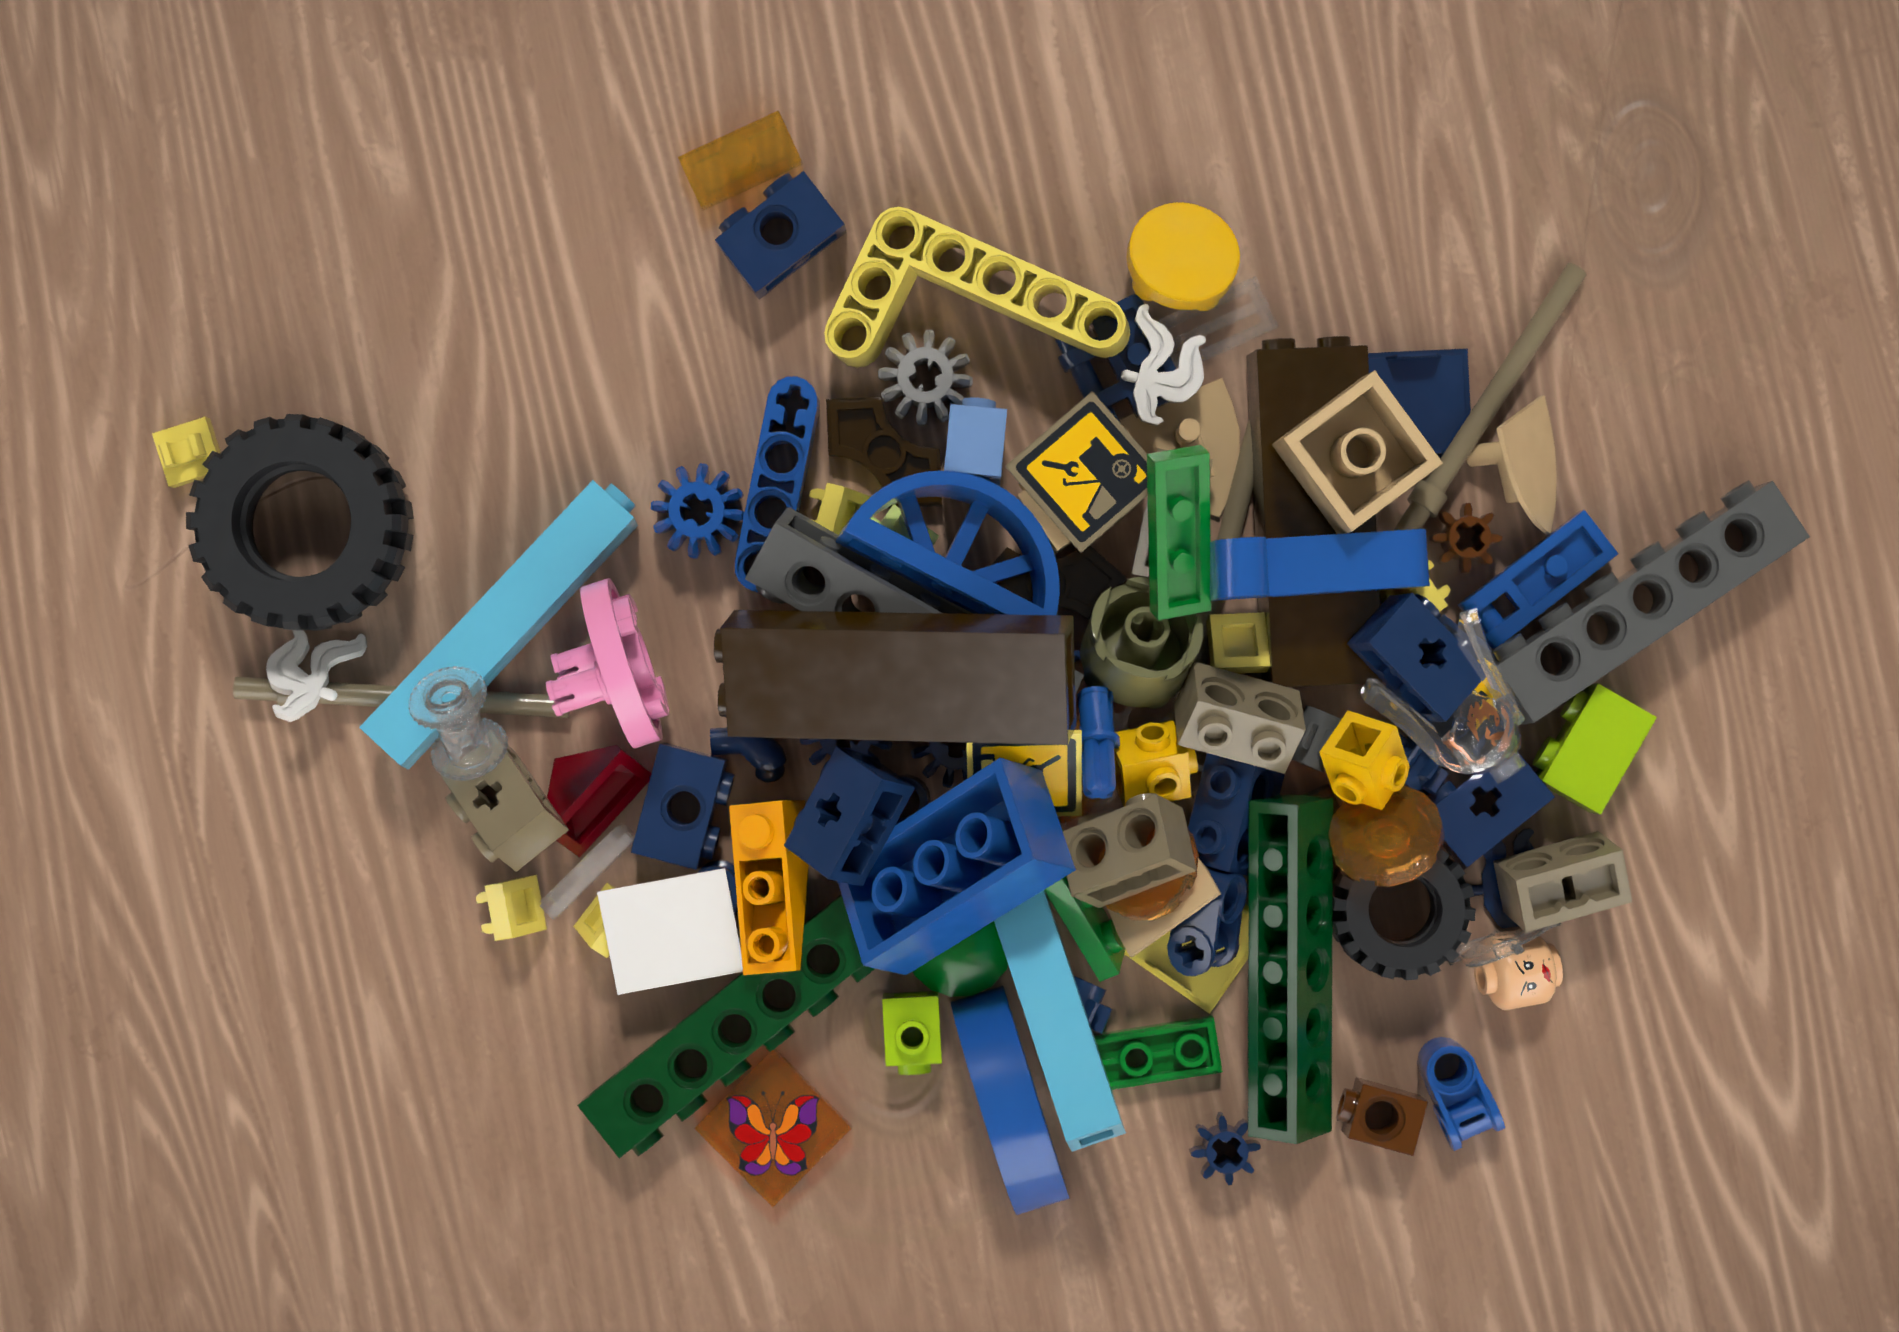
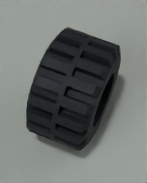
M1394 836V838L1380 837L1371 840V844L1365 847L1358 846L1351 851L1352 857L1346 863L1341 861L1335 870L1338 875L1333 883V936L1344 949L1343 951L1367 970L1377 973L1381 977L1393 980L1394 977L1403 978L1406 981L1417 980L1418 975L1425 973L1431 976L1441 971L1439 966L1445 961L1452 963L1460 955L1456 950L1461 942L1467 944L1472 933L1468 932L1467 928L1469 920L1475 921L1476 909L1470 906V898L1475 897L1472 886L1465 882L1463 875L1466 873L1459 863L1453 862L1449 858V854L1438 847L1404 836ZM1396 874H1406L1420 880L1427 888L1430 897V913L1425 925L1415 935L1404 940H1391L1383 937L1374 929L1369 917V903L1373 892L1382 881Z

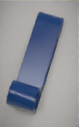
M787 376L778 380L771 387L768 394L735 558V573L738 581L745 588L758 594L760 593L757 591L756 585L745 579L747 576L746 565L753 555L760 552L772 529L760 525L757 519L758 508L763 501L777 498L784 501L787 507L800 513L820 413V401L814 387L807 380L798 376ZM793 390H799L803 401L809 403L807 410L798 409L793 425L796 431L805 430L802 439L789 432H772L774 424L786 428L788 414L785 407L780 405L779 402L781 398H790ZM780 444H789L798 451L797 465L792 471L787 473L774 472L768 465L770 451Z
M1426 529L1268 539L1266 537H1244L1210 542L1211 601L1430 586Z

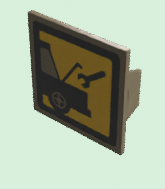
M1093 392L1088 394L1005 466L1080 553L1148 496L1147 453Z

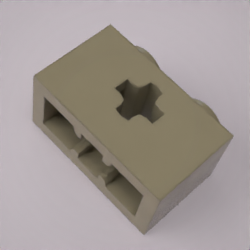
M493 732L439 773L451 790V793L445 797L447 803L463 822H472L477 832L471 838L476 847L491 863L499 858L517 872L569 830L518 754Z

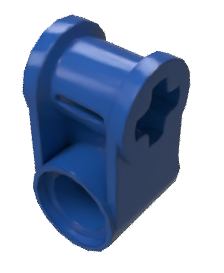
M1438 1037L1425 1043L1418 1053V1069L1434 1104L1432 1106L1438 1123L1452 1150L1456 1151L1462 1148V1141L1491 1128L1496 1132L1505 1129L1499 1108L1490 1090L1484 1083L1471 1054L1451 1038ZM1448 1053L1457 1054L1459 1067L1456 1073L1449 1078H1436L1434 1067L1438 1058Z

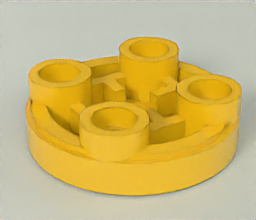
M1184 202L1168 203L1150 210L1134 227L1127 247L1126 258L1128 270L1133 279L1132 288L1141 299L1155 301L1168 308L1178 310L1197 309L1199 311L1213 309L1230 289L1239 268L1240 250L1233 231L1217 214L1196 204Z

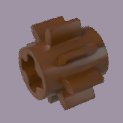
M1471 503L1462 504L1459 519H1455L1446 511L1440 513L1438 517L1445 527L1442 533L1429 536V541L1441 543L1444 551L1437 562L1443 564L1451 559L1459 560L1461 574L1470 572L1472 558L1476 557L1484 565L1491 564L1493 559L1486 550L1490 544L1503 540V536L1491 534L1487 525L1492 521L1494 514L1491 512L1480 518L1472 516L1473 509ZM1472 527L1476 534L1472 537L1471 541L1476 548L1468 547L1459 550L1455 543L1459 540L1460 535L1455 529L1463 530Z

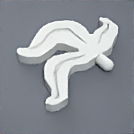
M1143 304L1137 310L1134 321L1148 340L1151 351L1149 356L1141 363L1139 373L1124 370L1121 373V378L1124 381L1135 383L1133 397L1140 420L1157 426L1163 422V419L1155 414L1158 404L1157 397L1160 396L1172 403H1183L1196 394L1201 387L1204 372L1199 346L1206 342L1205 336L1198 335L1188 339L1182 345L1178 369L1158 373L1157 369L1171 355L1175 344L1167 328L1151 318L1148 313L1149 305Z
M293 630L294 638L278 648L270 655L267 661L266 671L271 688L278 693L290 695L284 705L279 706L275 704L272 706L275 716L292 722L314 709L320 698L330 701L336 700L337 692L326 688L329 683L328 672L331 667L340 662L363 656L367 648L366 637L362 633L351 641L332 640L316 646L311 654L310 666L312 674L308 675L298 667L310 649L308 638L303 630Z

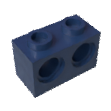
M1207 753L1188 826L1192 850L1205 866L1249 876V801L1280 795L1285 774Z

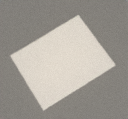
M725 868L597 892L618 995L743 972L741 947Z

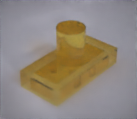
M779 110L678 157L702 211L803 165Z

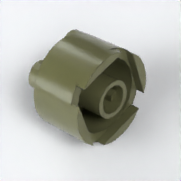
M1139 576L1127 579L1126 584L1119 585L1113 589L1110 587L1098 598L1081 643L1080 657L1086 684L1088 687L1101 686L1108 688V692H1113L1114 702L1121 705L1152 709L1163 707L1182 688L1201 648L1203 623L1199 613L1197 616L1196 614L1158 621L1150 612L1149 577Z

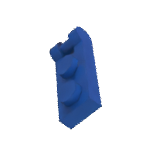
M1582 510L1489 582L1466 597L1458 606L1468 619L1473 616L1485 631L1482 635L1483 639L1491 649H1495L1619 553L1588 513ZM1503 593L1516 609L1504 619L1492 605V602Z

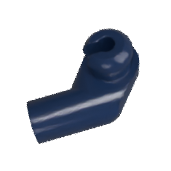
M727 727L710 728L712 756L742 754L756 768L755 776L763 782H775L784 775L786 755L783 747L773 738L728 737Z

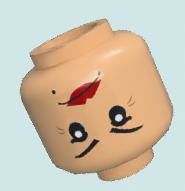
M1530 932L1497 938L1487 942L1482 951L1481 961L1475 963L1474 977L1477 988L1482 995L1488 994L1494 1005L1500 1009L1512 1010L1550 1001L1555 988L1562 983L1563 968L1561 958L1555 946L1551 943H1546L1542 937Z

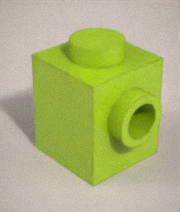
M939 992L883 993L882 1007L886 1067L898 1066L899 1075L931 1073V1064H942Z

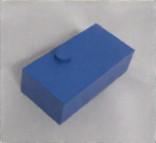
M1000 757L897 824L893 828L863 886L839 881L838 884L863 966L907 975L1076 869L1043 772L1039 769Z

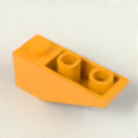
M781 800L729 806L743 975L799 971L801 968L809 864L787 849L784 844L794 827L797 815L805 806V800Z

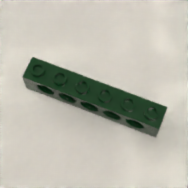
M1281 794L1249 801L1248 1137L1299 1144L1332 1131L1333 798Z
M842 894L804 923L801 968L799 971L743 975L742 972L587 1095L577 1105L619 1159L631 1149L637 1156H640L664 1136L659 1127L675 1114L683 1122L708 1101L702 1093L715 1082L720 1080L727 1087L752 1066L746 1058L759 1047L764 1045L771 1052L795 1033L790 1023L806 1010H808L812 1017L821 1013L839 998L834 988L850 975L858 983L875 970V968L866 967L862 964ZM819 944L832 946L839 954L840 964L838 968L827 974L815 971L810 966L808 960L811 948ZM774 979L788 981L794 987L796 993L795 1002L786 1008L772 1006L765 997L766 984ZM730 1014L744 1016L751 1025V1037L740 1043L728 1040L722 1033V1019ZM686 1049L700 1051L707 1060L706 1073L699 1077L685 1075L678 1066L679 1053ZM642 1084H651L657 1087L663 1096L662 1108L653 1112L641 1109L635 1102V1088Z

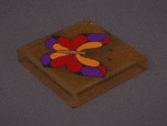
M774 1049L694 1129L774 1207L852 1129V1125Z

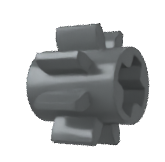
M1306 705L1303 712L1306 730L1292 760L1324 773L1325 768L1319 752L1341 719Z

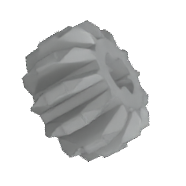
M925 330L924 347L920 348L916 347L914 337L910 333H906L902 336L903 344L908 351L905 356L892 347H888L885 351L886 357L899 367L898 369L880 368L878 370V378L884 381L898 382V384L886 388L881 393L882 398L885 402H888L900 396L904 397L895 411L896 416L900 419L907 416L914 405L918 407L916 415L917 425H926L928 420L927 408L934 407L940 422H946L949 419V415L943 402L948 400L951 404L962 405V399H964L952 387L969 388L973 385V378L971 376L953 374L954 371L967 366L970 359L967 354H960L950 360L947 358L956 344L955 339L952 337L946 338L939 350L933 348L935 341L933 330ZM928 364V371H931L933 366L939 370L941 374L935 378V389L924 392L922 384H920L918 389L912 386L910 382L917 377V366Z

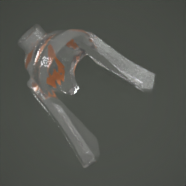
M1476 608L1460 612L1458 646L1494 698L1472 691L1458 707V716L1453 728L1442 738L1437 734L1435 727L1378 679L1368 678L1360 692L1367 704L1386 716L1404 731L1438 766L1463 774L1490 772L1496 783L1499 784L1526 766L1517 752L1521 748L1522 739L1518 726L1525 720V717L1494 659Z

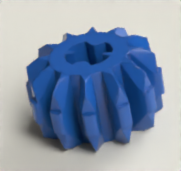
M703 463L698 465L696 482L691 481L685 467L676 468V476L682 486L676 489L669 482L661 480L658 487L662 492L671 496L670 502L659 500L651 502V510L658 513H669V518L658 521L653 526L655 532L663 534L674 528L677 529L667 544V547L672 551H677L687 537H689L688 556L692 559L699 558L701 540L706 541L712 555H720L722 553L721 546L715 537L719 533L729 541L736 542L739 535L725 525L727 520L742 522L745 513L739 509H728L729 504L735 503L744 497L741 489L737 488L724 494L720 493L728 484L730 475L725 471H721L709 485V466ZM695 497L704 504L712 502L713 513L706 512L710 520L701 526L694 519H685V509L692 510L687 504Z

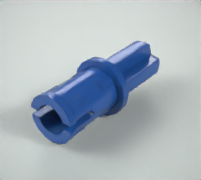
M1091 686L1080 690L1077 694L1080 715L1079 730H1082L1083 792L1091 799H1107L1112 797L1113 791L1116 788L1114 749L1120 747V737L1114 732L1113 692H1108L1106 687Z

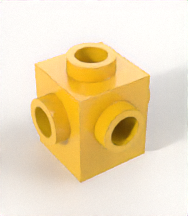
M1347 710L1319 752L1333 793L1343 801L1353 805L1362 803L1383 810L1394 791L1397 792L1404 786L1409 774V762L1397 726Z
M1173 720L1161 723H1147L1137 728L1115 732L1120 737V747L1114 749L1116 790L1124 807L1127 800L1145 793H1154L1169 801L1191 797L1190 774L1197 773L1198 771L1197 757L1194 749L1178 745L1176 725Z

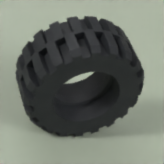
M286 414L284 419L263 418L254 421L253 429L247 432L238 429L225 438L228 446L221 453L212 451L202 464L209 469L203 482L194 479L189 496L197 497L195 512H186V529L194 531L196 543L189 545V550L193 562L202 563L206 572L201 578L210 591L219 592L224 597V605L235 613L249 616L253 622L268 627L298 631L331 629L333 625L339 623H350L362 617V611L367 607L377 606L388 595L385 589L390 582L399 581L405 569V566L400 563L405 550L411 551L414 536L408 533V520L414 519L412 502L405 499L402 489L406 487V484L400 472L394 470L389 464V457L377 445L365 439V436L336 422L321 417L319 419L312 418L304 414ZM296 471L316 472L332 480L345 494L351 514L349 538L338 559L326 570L303 577L283 574L268 565L257 549L253 534L254 513L259 499L265 490L281 476Z

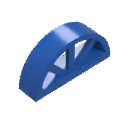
M928 471L898 479L873 494L851 517L835 541L973 614L1057 615L1060 596L1059 573L1054 551L1045 531L1032 512L1019 499L1004 488L984 478L956 471ZM919 497H944L970 504L946 557L935 553L917 501ZM898 503L910 539L875 522L871 518L880 511ZM986 514H989L1008 531L1023 555L970 571L961 565ZM1030 573L1033 603L995 583Z
M1004 986L950 1002L976 1097L1015 1214L1019 1215L1070 1199Z

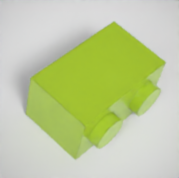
M1597 683L1591 684L1584 691L1582 690L1567 700L1560 717L1566 719L1565 724L1556 739L1549 736L1543 742L1532 765L1539 768L1536 774L1549 790L1589 813L1601 815L1657 717Z

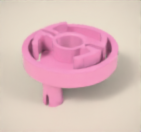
M610 578L582 586L580 588L581 602L591 643L559 654H551L554 672H558L559 676L557 680L547 681L546 688L550 701L554 700L555 704L552 705L556 716L559 717L564 715V713L605 700L608 705L612 704L621 728L634 749L662 740L663 733L660 718L669 715L668 700L662 677L655 678L645 642L637 627L635 612H638L634 599L630 594L620 597Z

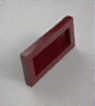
M617 745L555 758L547 798L569 829L556 841L580 858L650 781L652 774L650 770Z

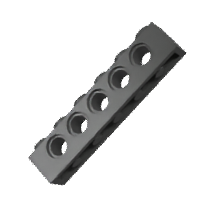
M1750 480L1742 483L1720 498L1725 505L1724 508L1710 517L1707 516L1705 511H1701L1676 527L1675 530L1680 537L1664 548L1659 541L1649 545L1630 558L1634 566L1633 569L1618 579L1613 572L1608 573L1585 588L1584 591L1589 597L1587 600L1572 610L1567 603L1560 605L1538 620L1543 628L1527 640L1520 633L1494 649L1492 652L1497 661L1485 669L1489 672V676L1508 703L1511 712L1519 724L1535 723L1810 537L1775 483L1770 481L1755 487ZM1729 523L1736 525L1743 535V545L1738 552L1732 550L1725 541L1724 533ZM1684 553L1693 557L1698 565V575L1693 582L1685 580L1679 572V560ZM1638 584L1646 586L1652 594L1653 604L1648 613L1641 612L1634 605L1633 591ZM1593 614L1600 616L1607 625V637L1602 644L1592 641L1587 633V622ZM1547 645L1555 647L1562 657V666L1556 675L1547 673L1541 665V652Z
M787 507L775 522L745 578L756 585L757 591L766 599L779 604L788 603L800 611L862 612L855 607L851 599V595L859 594L866 596L872 601L875 612L973 614L836 543L835 541L838 537L836 533L790 507ZM812 566L817 568L823 574L825 584L816 585L809 582L803 574L802 567ZM1076 670L1075 695L1084 676Z

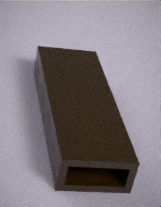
M1348 336L1318 338L1317 347L1296 348L1295 339L1293 338L1263 340L1262 349H1256L1246 355L1249 420L1253 453L1255 537H1266L1268 539L1337 534L1271 444L1361 377L1369 374L1368 345L1351 346L1350 337ZM1376 514L1349 533L1377 532ZM1379 590L1258 598L1259 613L1265 612L1271 664L1267 673H1261L1262 680L1285 687L1384 683L1347 645L1349 640L1380 607Z
M734 610L715 633L714 657L717 663H723L724 683L720 684L718 690V711L721 717L727 718L728 737L1068 745L1076 727L1073 616Z

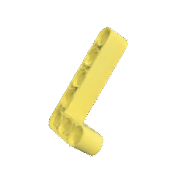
M903 207L887 209L874 222L827 321L824 332L826 344L842 362L856 368L868 366L880 355L917 276L1094 356L1102 358L1113 357L1123 351L1130 338V327L1121 307L1111 299ZM901 226L914 228L915 235L910 245L903 249L889 247V238L895 229ZM952 248L965 251V259L960 268L951 272L939 269V259L945 251ZM1006 270L1015 274V284L1007 293L996 295L988 291L989 280L995 273ZM877 276L890 278V289L884 297L877 300L866 298L865 289L871 279ZM1058 293L1066 297L1065 309L1056 317H1043L1038 313L1039 303L1046 295ZM1106 315L1117 320V330L1109 339L1099 341L1089 336V326L1099 316ZM854 326L865 327L867 336L863 345L856 350H843L841 340L846 330Z

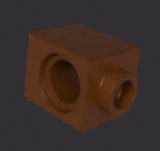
M1356 1077L1353 1089L1345 1088L1342 1092L1336 1120L1343 1122L1341 1131L1349 1139L1414 1156L1428 1101L1419 1094ZM1377 1101L1389 1102L1393 1111L1389 1123L1381 1128L1368 1127L1365 1121V1114L1369 1106Z

